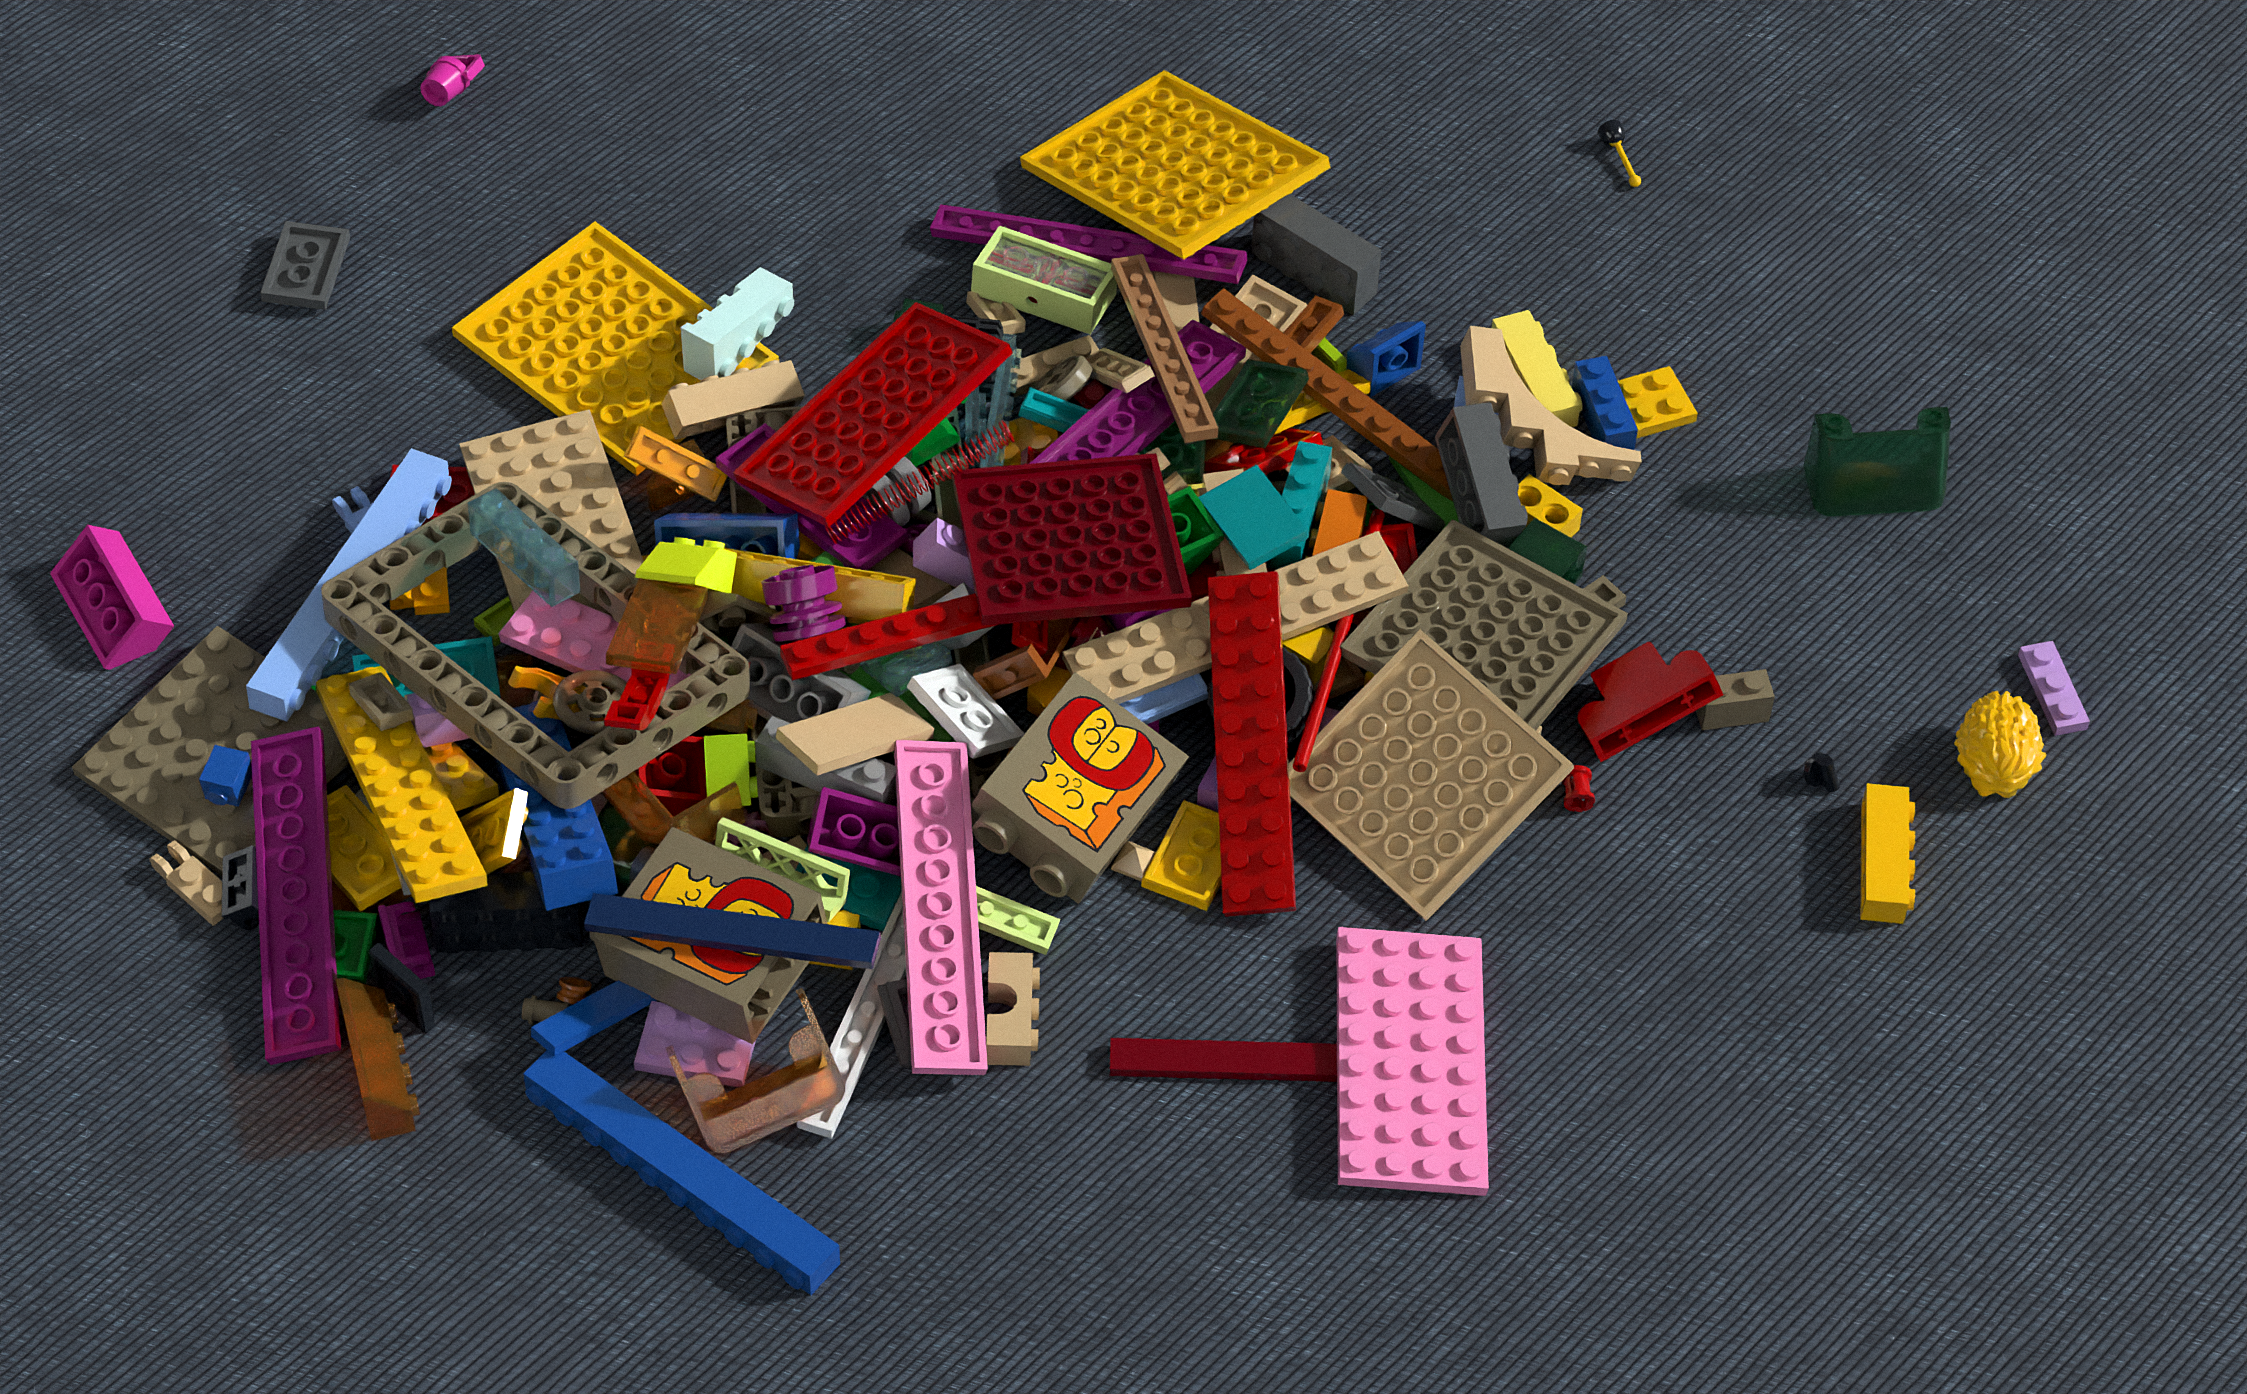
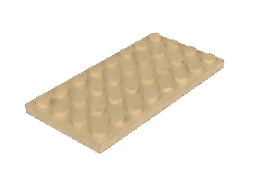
M590 409L459 443L475 494L498 482H510L517 485L636 575V570L644 561ZM497 535L490 539L514 613L538 585L612 616L611 613L598 603L594 605L569 586L567 580L553 569L548 570L523 550V546L509 535ZM643 580L645 583H647L649 586L653 588L651 582Z

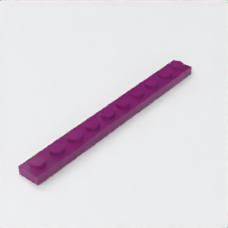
M940 204L930 227L932 237L986 245L997 228L1002 226L1111 263V259L1143 254L1150 271L1234 284L1239 283L1247 262L1246 251L1206 245L1183 260L1138 234Z

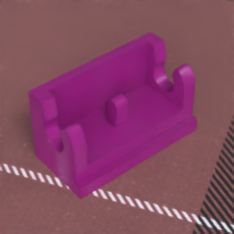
M414 902L378 906L387 950L420 979L435 976V969L420 912H411L416 909ZM404 912H411L405 915H400Z

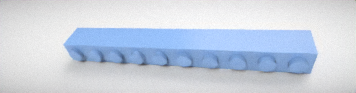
M412 448L410 449L246 685L250 709L287 722L295 710L298 711L302 707L306 693L312 685L315 686L316 682L320 680L323 668L328 661L334 660L338 653L339 645L345 638L325 620L321 594L323 584L416 530L423 524L426 518L429 519L434 513L436 503L442 495L445 496L451 486L452 478L449 476L448 461Z

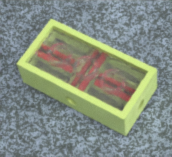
M1002 226L997 228L974 262L971 291L979 293L980 297L1002 304V301L1010 303L1017 310L1090 335L1116 296L1117 282L1111 270V263Z

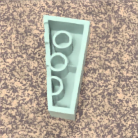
M760 267L735 286L732 296L724 294L717 299L715 309L712 311L704 309L697 315L698 322L694 325L688 322L681 327L684 372L700 380L713 375L721 378L729 376L734 372L744 358L751 356L755 346L764 337H768L772 333L779 320L783 316H788L794 306L792 283Z

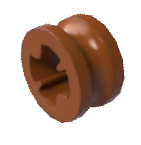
M561 977L559 985L562 989L557 991L556 997L563 1002L575 1004L588 997L586 992L591 990L592 984L585 979L577 977Z

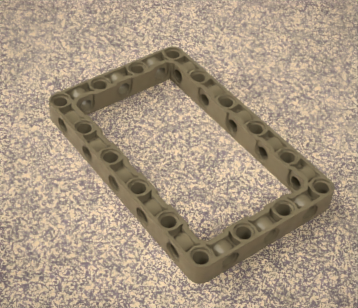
M498 482L487 487L328 580L321 588L324 616L329 625L553 805L563 809H571L582 805L740 704L750 694L749 663L745 657L643 580L635 578V574L517 485L510 482ZM509 535L523 546V550L548 570L553 569L564 577L569 586L594 605L598 603L612 614V618L637 638H643L651 645L675 648L673 665L684 674L691 675L664 692L660 706L646 729L633 730L609 726L567 752L383 606L382 603L389 599L391 601L423 583L425 581L424 578L462 560L477 551L480 545L495 536Z

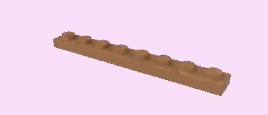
M1144 255L1111 259V270L1184 442L1189 443L1218 438L1216 421Z

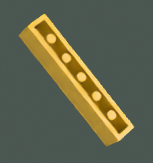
M724 548L725 550L737 553L731 593L738 594L767 607L770 605L765 603L761 581L779 575L780 571L804 565H813L814 567L830 565ZM831 565L834 566L838 589L824 596V600L839 601L842 603V608L828 614V616L843 615L847 617L848 622L862 624L866 623L867 620L873 621L913 610L916 578Z

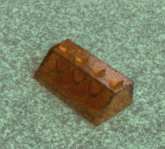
M345 978L335 979L371 1141L416 1131L413 1116L420 1115L416 1094L408 1095L406 1088L407 1085H412L413 1082L409 1064H401L399 1055L406 1054L401 1032L394 1034L392 1025L399 1024L394 1002L387 1004L383 989Z

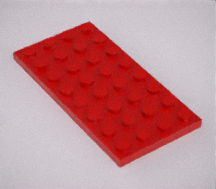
M915 302L746 459L733 474L738 483L830 527L1013 354L1010 344Z

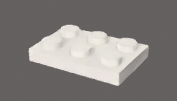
M961 664L913 676L907 685V688L915 695L918 701L925 706L941 727L956 742L967 743V754L972 759L1014 747L1025 734Z

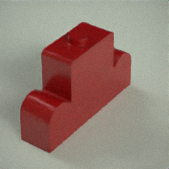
M1646 642L1591 673V678L1603 701H1593L1586 704L1579 711L1577 719L1592 750L1599 761L1603 762L1724 694L1714 672L1698 651H1683L1672 659L1670 665H1666L1651 642Z

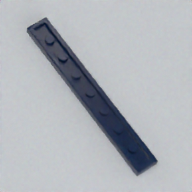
M593 893L584 922L585 930L590 932L872 970L881 940L880 931L596 893Z

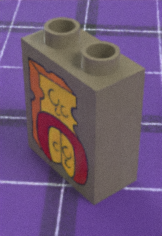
M1074 672L979 790L971 805L973 834L986 849L997 854L1009 852L1030 867L1031 878L1047 894L1055 897L1067 895L1079 904L1120 852L1124 844L1169 789L1189 756Z
M674 827L670 829L657 849L647 846L640 851L631 867L629 876L631 885L622 896L827 924L821 893ZM590 932V938L595 942L605 976L615 981L619 980L662 1003L751 1044L755 1042L810 962Z

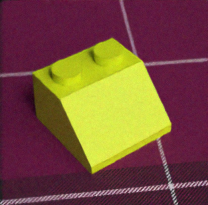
M674 537V543H658L636 570L635 578L671 588L731 593L737 553L725 550V543L704 540L703 546L695 545V540Z

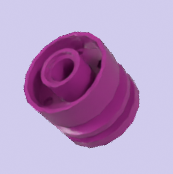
M798 566L780 571L779 575L761 581L765 603L772 606H783L782 611L769 617L771 624H787L772 631L775 641H799L829 633L846 625L843 615L828 616V614L840 610L842 603L824 600V596L838 589L834 566Z

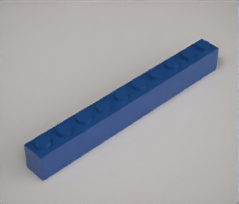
M546 1050L523 1073L525 1093L532 1103L539 1107L543 1105L551 1110L557 1120L563 1125H572L582 1133L583 1137L591 1145H600L607 1150L619 1165L624 1167L628 1165L638 1172V1175L646 1184L652 1187L656 1185L665 1191L674 1204L679 1207L686 1206L705 1226H714L720 1230L733 1246L737 1248L743 1247L748 1250L760 1265L767 1269L772 1267L794 1289L801 1288L812 1295L840 1265V1249L836 1242L564 1051L553 1056Z

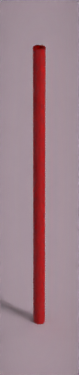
M1375 509L1372 511L1365 536L1377 531L1380 533L1385 518V513L1382 510ZM1355 613L1338 619L1292 767L1297 772H1305L1343 653L1340 646L1348 637Z

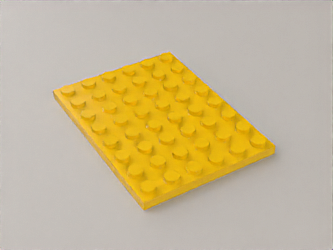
M1165 70L1020 157L1022 168L1183 260L1330 168L1328 156Z
M595 221L452 327V333L456 339L557 416L562 417L590 409L604 451L637 476L646 468L623 456L638 426H642L675 444L685 439L675 440L662 407V402L671 387L680 383H687L688 386L700 383V379L684 372L681 327L687 322L694 325L699 321L697 320V315L704 309L712 311L714 308ZM759 342L751 356L744 358L738 364L735 371L741 368H749V370L761 368L763 364L769 361L779 360V356Z

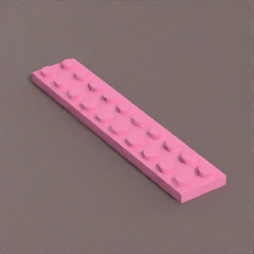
M896 740L894 758L896 766L895 776L912 1074L985 1075L988 1067L967 743Z

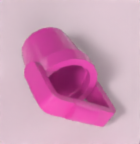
M481 55L439 57L431 66L421 84L420 89L425 100L434 106L441 107L457 95L462 94L470 85V81L485 66Z

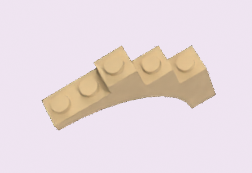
M1469 327L1460 345L1466 405L1491 402L1494 413H1498L1500 419V435L1503 444L1519 449H1533L1536 479L1553 485H1569L1574 475L1585 478L1595 477L1631 482L1642 463L1640 451L1616 447L1596 440L1564 423L1534 397L1516 373L1506 351L1502 329Z

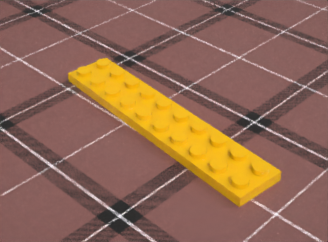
M382 666L367 667L363 670L342 675H332L318 680L315 685L316 693L415 903L487 886L486 872L412 722L408 721L397 727L380 731L350 695L349 683L382 672L392 684L386 670Z

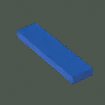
M618 980L532 1026L531 1037L553 1056H556L650 1005L651 1001L657 1000Z

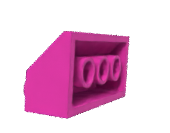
M87 524L50 573L104 669H113L155 651L174 627L119 531Z

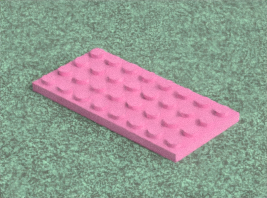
M1338 927L1336 934L1338 1185L1486 1196L1489 1182L1481 938Z

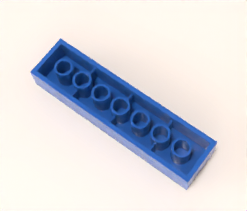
M538 701L513 708L567 752L572 750L561 720L538 718L533 714ZM493 756L505 793L514 788L528 792L526 802L528 815L521 827L520 837L546 911L590 901L593 893L604 895L618 894L613 858L591 799L575 808H559Z

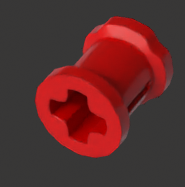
M1574 765V769L1561 781L1565 785L1566 796L1563 799L1564 807L1569 811H1587L1595 803V796L1590 791L1589 783L1592 780V772L1586 766Z

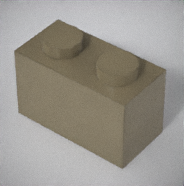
M1766 669L1715 676L1724 695L1696 710L1702 730L1769 722L1775 696Z

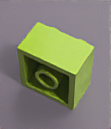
M747 734L704 736L708 808L752 806L751 798H758L757 776L750 777L749 763H756L755 741H748Z

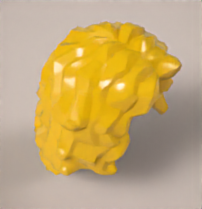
M1998 691L1988 693L1987 696L1979 698L1976 702L1972 703V707L1965 714L1964 722L1956 732L1957 739L1954 745L1957 746L1960 753L1957 760L1964 767V773L1971 778L1973 787L1981 796L1997 793L2004 798H2010L2016 795L2019 789L2025 787L2032 775L2042 769L2041 762L2046 757V753L2042 752L2044 744L2040 734V727L2038 726L2037 715L2032 712L2027 703L2022 702L2020 696L2013 698L2008 691H2005L2002 695Z

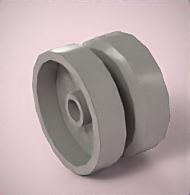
M904 456L862 497L864 499L868 498L870 503L878 509L872 497L873 494L879 505L886 512L878 491L892 509L883 488L886 489L891 499L898 506L889 485H891L903 503L904 501L895 481L908 499L909 496L901 478L914 496L915 493L906 475L909 476L920 493V488L912 471L925 489L926 486L918 469ZM929 486L928 492L921 487L923 495L916 491L917 498L910 494L911 502L904 497L905 505L899 501L900 508L895 507L893 504L894 512L887 507V516L901 527L905 525L910 519V513H918L931 501Z

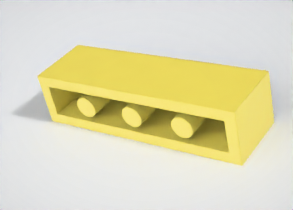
M1529 310L1493 319L1492 328L1502 329L1506 351L1516 373L1527 389L1547 410L1571 427L1577 426L1579 412L1583 408L1581 397L1578 392H1574L1571 388L1567 371L1564 368H1560L1553 346L1548 345L1544 338L1540 322H1535Z

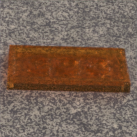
M639 578L606 652V664L677 674L708 599V588Z

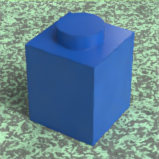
M218 745L214 746L199 778L205 799L217 805L229 804L239 807L252 778V763L249 753Z

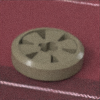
M1072 356L1049 370L1032 388L1068 401L1088 382L1093 368L1084 356Z

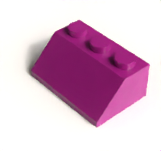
M823 787L813 807L807 835L808 852L901 876L897 807Z

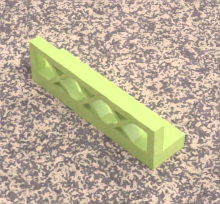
M724 817L718 822L715 846L821 893L827 922H830L845 905L850 876L849 869ZM730 833L737 836L743 846L738 847L728 843L727 834ZM761 846L768 849L775 859L771 861L764 858L758 847ZM795 860L801 863L807 873L803 874L795 871L789 861ZM826 873L838 878L837 888L827 884L821 874Z

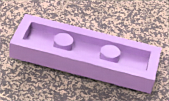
M2048 641L2020 647L2018 656L2054 736L2087 730L2090 721L2054 642Z

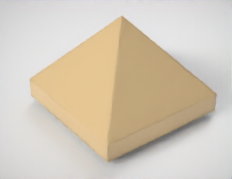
M1127 841L1115 859L1111 870L1141 881L1156 852Z

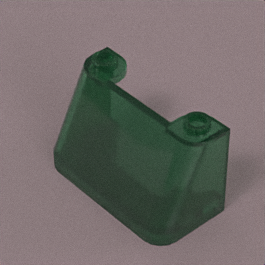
M1933 407L1922 410L1917 417V429L1853 433L1849 420L1840 414H1815L1803 465L1814 509L1825 516L1931 511L1941 507L1945 499L1951 427L1948 407Z

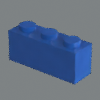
M1602 356L1575 361L1571 388L1574 392H1578L1583 405L1581 412L1592 438L1616 447L1634 450L1638 429L1608 357Z

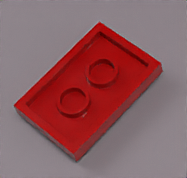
M1288 428L1279 434L1270 436L1262 431L1205 461L1206 472L1214 473L1236 469L1246 471L1258 465L1262 472L1267 475L1272 471L1285 469L1288 467V463L1293 461L1299 441L1323 445L1321 432Z

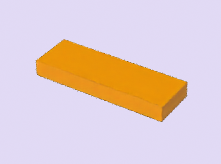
M642 426L637 427L623 456L712 502H716L728 477L716 467L715 463Z

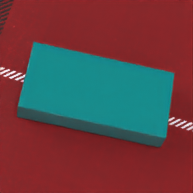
M1029 388L1018 416L1064 433L1084 416L1089 409Z

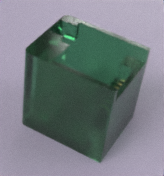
M1536 518L1528 524L1508 548L1574 585L1582 577L1587 546Z

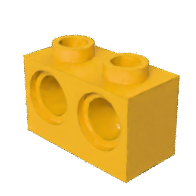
M1529 474L1518 484L1520 503L1525 506L1528 515L1527 525L1522 532L1531 537L1538 545L1544 546L1553 553H1556L1579 531L1583 508Z

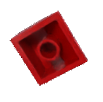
M688 736L636 769L637 797L659 816L694 819L707 803L704 737Z

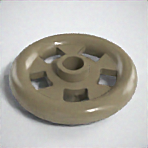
M600 670L576 672L563 679L556 687L553 695L554 710L560 720L571 729L595 736L609 726H604V721H590V717L605 718L612 701H619L627 682L617 675ZM583 685L586 688L580 695L573 690ZM603 686L609 687L615 692L611 695L608 689ZM576 703L580 712L573 713L568 705Z

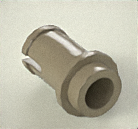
M532 995L531 998H524L522 1020H528L529 1024H533L534 1021L542 1022L568 1008L569 1003L538 1000L537 996Z

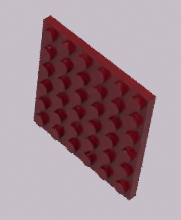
M1156 453L963 469V472L956 470L957 475L952 473V481L982 626L1191 607L1192 595Z

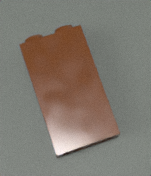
M1082 617L1049 620L1047 653L1040 657L1032 644L1022 648L1017 646L1015 651L976 667L972 675L993 700L1046 679Z

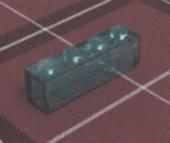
M497 488L467 503L471 535L551 607L580 593L578 561Z

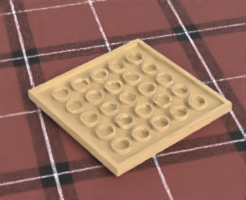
M1420 629L1317 734L1306 771H1295L1292 767L1294 759L1289 763L1290 798L1420 917L1427 921L1574 769V765Z

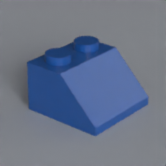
M1422 321L1398 322L1388 329L1380 330L1374 337L1364 343L1354 345L1347 352L1346 370L1349 369L1371 382L1370 393L1367 394L1369 397L1376 395L1421 368L1426 324Z

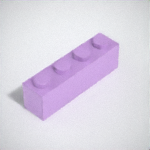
M936 518L913 541V566L954 587L964 582L974 590L963 530Z

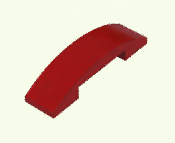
M639 644L631 661V676L619 701H612L604 718V726L633 730H644L648 727L662 701L673 665L675 648Z

